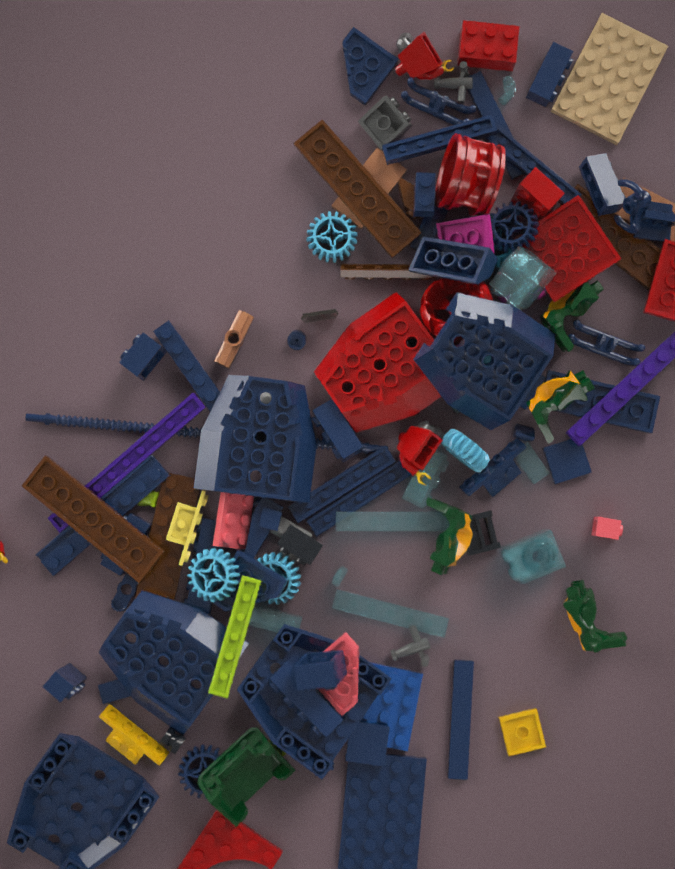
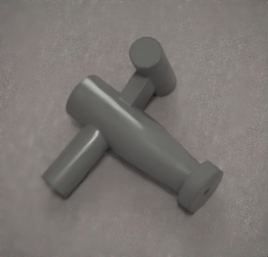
M462 61L460 63V77L435 78L434 80L435 89H439V87L459 89L458 104L465 103L466 89L473 88V77H468L467 63Z
M411 625L408 628L414 642L397 650H391L392 658L394 661H397L400 657L419 653L422 659L421 665L426 667L429 664L430 657L423 651L431 648L430 642L427 637L421 639L416 625Z

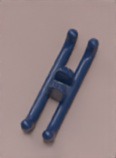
M413 77L408 78V86L413 91L430 98L429 105L411 98L407 91H402L401 93L402 100L408 105L452 125L470 120L468 118L460 120L444 113L446 106L468 115L476 112L475 105L467 107L458 104L446 95L442 96L435 90L433 92L418 85Z
M579 320L573 321V327L576 330L597 338L594 345L576 338L574 334H569L568 338L573 345L626 365L638 366L640 364V359L629 358L615 353L613 350L618 345L631 351L642 352L645 350L644 344H634L583 325Z

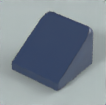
M516 424L513 438L528 442L534 441L535 430L529 426Z

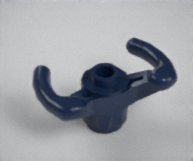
M628 179L618 180V186L628 187L634 191L632 195L623 201V209L630 215L631 225L627 224L619 215L614 216V221L623 230L637 234L640 231L643 210L649 207L651 196L635 182Z

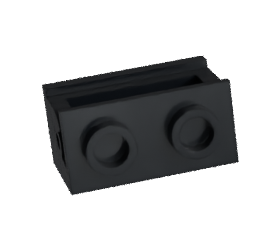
M292 524L289 525L278 542V545L281 546L279 550L287 555L292 553L297 556L295 560L304 566L306 564L311 565L323 547V544Z

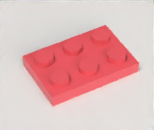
M220 492L212 546L246 549L254 496Z

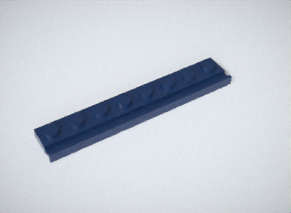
M151 454L100 499L123 517L171 475L157 461L155 456ZM68 526L35 555L39 557L52 576H55L88 548L91 543L72 527Z

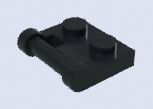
M492 510L473 514L470 522L473 536L470 546L466 551L467 556L501 548L500 542L497 541L491 517L493 516ZM484 518L490 540L488 545H485L479 519Z

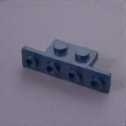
M517 438L509 442L502 451L493 456L485 469L481 472H476L459 486L461 491L467 496H471L483 485L487 492L494 497L522 473L513 459L526 449V445Z

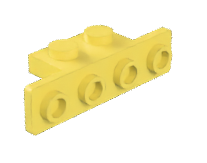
M202 490L197 508L177 503L166 540L185 545L179 561L180 566L183 565V562H188L191 551H187L189 543H194L197 534L193 532L195 524L200 525L203 514L199 512L201 506H206L209 496L205 494L206 490Z

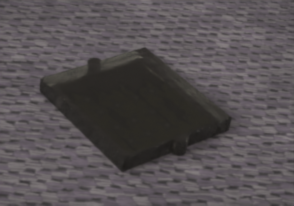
M330 309L304 313L301 320L307 323L337 318L338 311Z

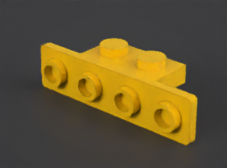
M111 704L99 715L100 719L113 728L105 741L136 765L145 754L160 766L168 756L169 751Z

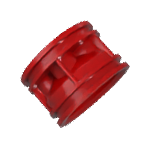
M455 133L447 145L440 165L435 188V206L439 208L444 206L447 210H451L453 207H468V213L471 216L489 214L497 198L503 178L506 159L504 146L499 144L495 146L491 142L487 143L471 139L468 136L462 137L460 134Z

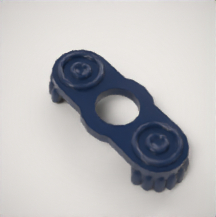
M126 572L123 580L118 584L114 599L111 600V608L114 611L116 610V612L124 611L131 598L136 594L138 582ZM124 584L131 585V594L125 595L122 593L121 588Z

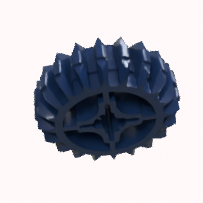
M513 201L509 202V206L502 203V209L496 207L497 213H490L494 246L497 245L499 251L504 248L505 253H508L509 249H511L512 253L515 254L516 248H519L522 252L523 245L530 247L528 241L535 242L533 235H538V230L535 229L539 227V223L536 222L538 217L533 215L534 210L532 208L528 209L527 204L521 207V202L519 201L515 206ZM519 215L527 219L528 227L519 223ZM498 228L506 232V240L498 235ZM517 235H522L520 238L514 240Z
M205 744L201 745L200 750L197 746H194L193 752L188 750L186 752L187 756L182 757L181 760L184 763L179 764V768L182 771H179L178 776L184 777L180 780V784L186 783L184 790L186 791L190 788V796L197 792L198 799L204 793L192 778H199L203 766L208 768L211 765L208 757L215 761L220 756L218 754L220 748L217 747L215 751H212L213 745L211 744L208 750H206ZM201 757L200 766L189 770L190 763L194 759Z

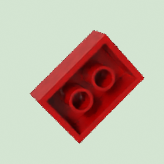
M463 20L457 66H460V63L465 61L468 67L513 72L517 59L520 26Z
M535 167L519 184L510 201H513L514 206L518 201L521 202V207L527 204L528 209L532 208L534 210L533 215H537L538 219L536 222H538L554 209L565 193Z

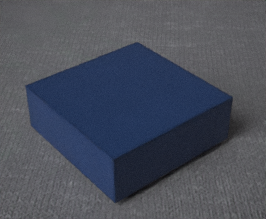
M263 507L258 527L278 531L282 512Z

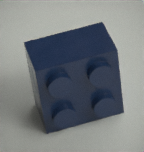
M143 332L133 339L132 347L129 350L126 349L121 354L119 363L139 379L145 381L167 351Z
M343 650L305 653L293 666L297 690H305V692H312L318 688L333 690L347 674Z

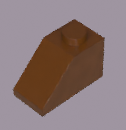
M400 178L398 190L404 212H406L409 218L420 221L422 217H413L414 185Z

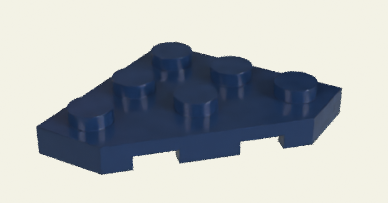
M353 27L342 41L350 95L366 106L396 66L399 59Z
M237 550L233 566H239L238 569H235V573H240V576L235 577V579L239 581V584L242 575L261 580L255 603L280 597L288 579L243 551ZM220 582L216 591L221 589L225 582ZM239 584L233 585L236 590L230 592V597L226 598L224 596L223 601L217 599L216 602L212 603L224 611L232 610Z

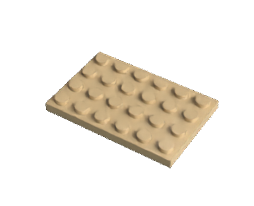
M601 13L550 112L618 145L668 46Z

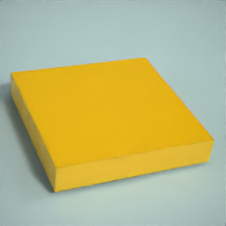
M536 708L498 717L508 756L546 748Z

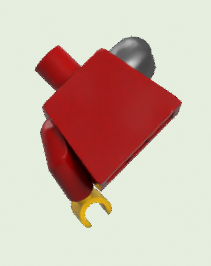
M422 32L414 40L410 33H403L396 42L400 52L398 58L401 63L394 68L399 76L408 72L410 77H417L419 80H433L444 74V71L450 72L454 69V67L446 68V64L451 60L442 62L425 32Z
M422 421L417 427L411 426L407 432L400 433L398 437L399 444L397 445V449L401 452L399 457L402 467L413 476L416 475L418 482L422 485H426L423 483L422 478L426 476L431 480V476L423 472L421 473L419 470L423 471L443 441L444 436L441 428L430 425L428 421Z

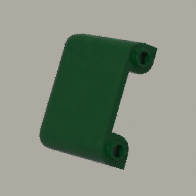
M257 727L248 729L201 773L198 778V785L209 803L237 827L248 814V808L245 803L273 776L280 781L286 780L296 770Z

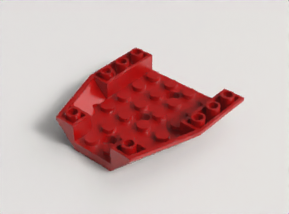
M397 292L349 324L314 371L356 433L414 416L442 397L413 360L422 345L425 343L431 346L434 339L408 303ZM411 338L417 340V345L413 348L406 345L407 341ZM377 361L385 362V367L382 370L375 369ZM352 383V391L344 392V384Z

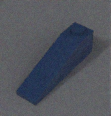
M258 497L253 505L255 510L245 553L253 558L257 555L271 530L258 527L263 507L280 512L284 508L266 497Z

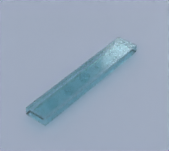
M336 512V531H445L449 528L448 519L440 512Z
M339 589L336 590L332 606L333 609L406 628L416 625L418 631L444 638L449 618Z

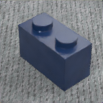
M416 172L413 217L433 216L436 173Z

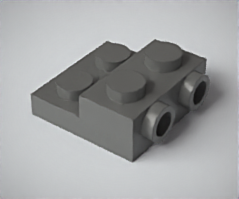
M387 95L358 120L359 124L382 151V145L392 143L396 138L399 139L413 126L410 123L412 118L406 111L402 113L399 110V102L394 97L390 98Z

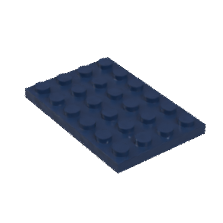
M386 754L384 767L348 762L338 869H417L427 762L425 757Z

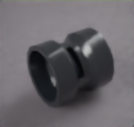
M170 727L159 744L163 747L168 746L170 752L176 754L186 737L182 734H175V730Z

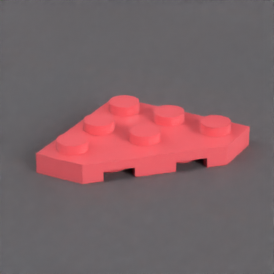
M346 632L323 652L343 650L347 674L333 690L318 688L341 716L358 702L359 646Z

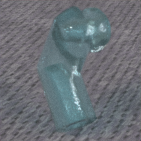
M511 76L504 77V94L498 99L504 106L516 94V84Z

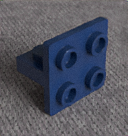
M651 201L649 207L643 210L640 231L637 234H633L634 238L663 242L665 239L670 240L671 227L675 226V214L672 211L673 205Z

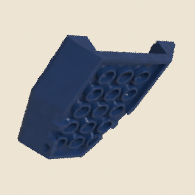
M457 292L446 308L452 314L431 346L424 343L413 360L448 405L487 429L493 430L511 420L554 356L555 334L513 305ZM457 336H461V343L455 346L454 339ZM490 355V362L488 364H484V358ZM519 374V380L513 383V376Z
M228 375L201 430L194 488L309 503L317 445L305 385L255 376ZM262 393L270 394V403L264 404L261 402L260 396ZM259 431L264 432L266 435V440L263 443H259L255 439V435ZM254 470L259 471L261 474V479L258 482H253L250 479V474Z
M142 590L108 635L99 650V654L136 703L183 735L213 696L208 691L227 627L200 608ZM133 633L136 636V642L128 641L127 634ZM244 640L240 656L249 644L246 640ZM159 657H167L169 664L162 665L159 662ZM195 679L199 680L201 682V687L194 688L191 684V681Z
M284 624L237 688V691L273 744L323 780L334 764L333 760L376 697L382 694L392 678L359 655L358 702L344 714L343 721L327 738L323 735L319 737L311 729L313 725L309 721L305 723L297 715L299 710L295 706L289 707L283 700L285 696L280 691L276 693L269 686L271 683L269 678L273 675L270 672V666L273 663H278L282 666L287 661L293 667L305 653L323 652L336 640ZM318 689L315 690L335 711H337Z
M59 733L24 782L7 844L22 853L28 847L59 866V869H95L127 844L160 796L144 777L79 736ZM101 770L106 776L99 779L94 773ZM78 802L83 808L78 811L74 810L72 804ZM57 835L60 840L58 842H51L49 837Z

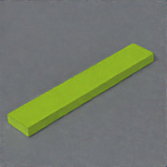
M244 575L241 577L208 691L209 694L228 699L261 580Z

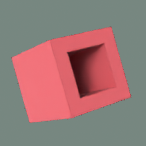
M594 517L591 536L619 540V536H622L623 533L621 520Z

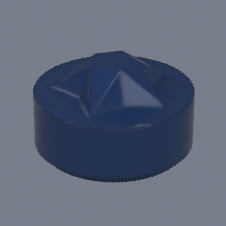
M300 330L292 331L287 338V343L293 350L302 349L307 342L305 333Z

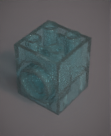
M518 247L515 252L505 259L489 285L493 287L492 291L497 296H503L508 300L507 304L513 305L519 310L528 309L557 272L529 249Z
M549 529L540 530L501 546L503 549L501 551L502 558L510 566L508 573L512 580L520 584L566 567L552 530ZM537 551L538 556L533 560V552Z

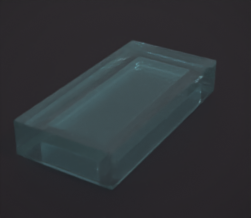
M526 442V449L517 455L515 459L532 484H535L550 473L530 444Z
M343 565L339 567L332 578V584L337 587L348 572L347 567Z

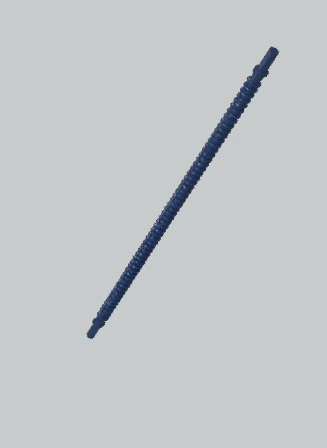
M27 413L25 417L26 421L43 422L45 425L54 423L57 426L60 424L65 426L67 424L68 427L71 425L76 427L78 425L79 428L82 426L87 428L89 426L90 429L93 427L98 429L100 427L101 430L104 428L109 430L111 428L112 431L115 429L120 431L122 429L123 432L126 430L131 432L133 430L134 433L137 431L139 433H142V431L146 433L155 426L154 423L149 425L148 422L145 424L140 422L138 424L137 421L134 423L129 421L127 423L126 420L123 422L118 420L116 422L115 419L112 421L107 419L105 421L104 418L101 420L96 418L94 420L93 417L90 419L88 417L83 419L82 416L79 418L74 416L72 418L71 415L68 417L63 415L61 417L60 414L54 416L50 413L45 415ZM185 426L176 434L178 437L181 435L186 437L188 435L189 438L192 436L197 438V436L200 437L203 427L201 429H198V427L193 429L192 426L190 428ZM257 432L255 439L257 442L263 443L266 440V435L264 433L259 435ZM316 439V449L319 447L322 450L324 448H327V450L330 448L334 449L330 442L327 444L324 439ZM369 442L362 443V452L364 454L376 452L384 446L371 445Z

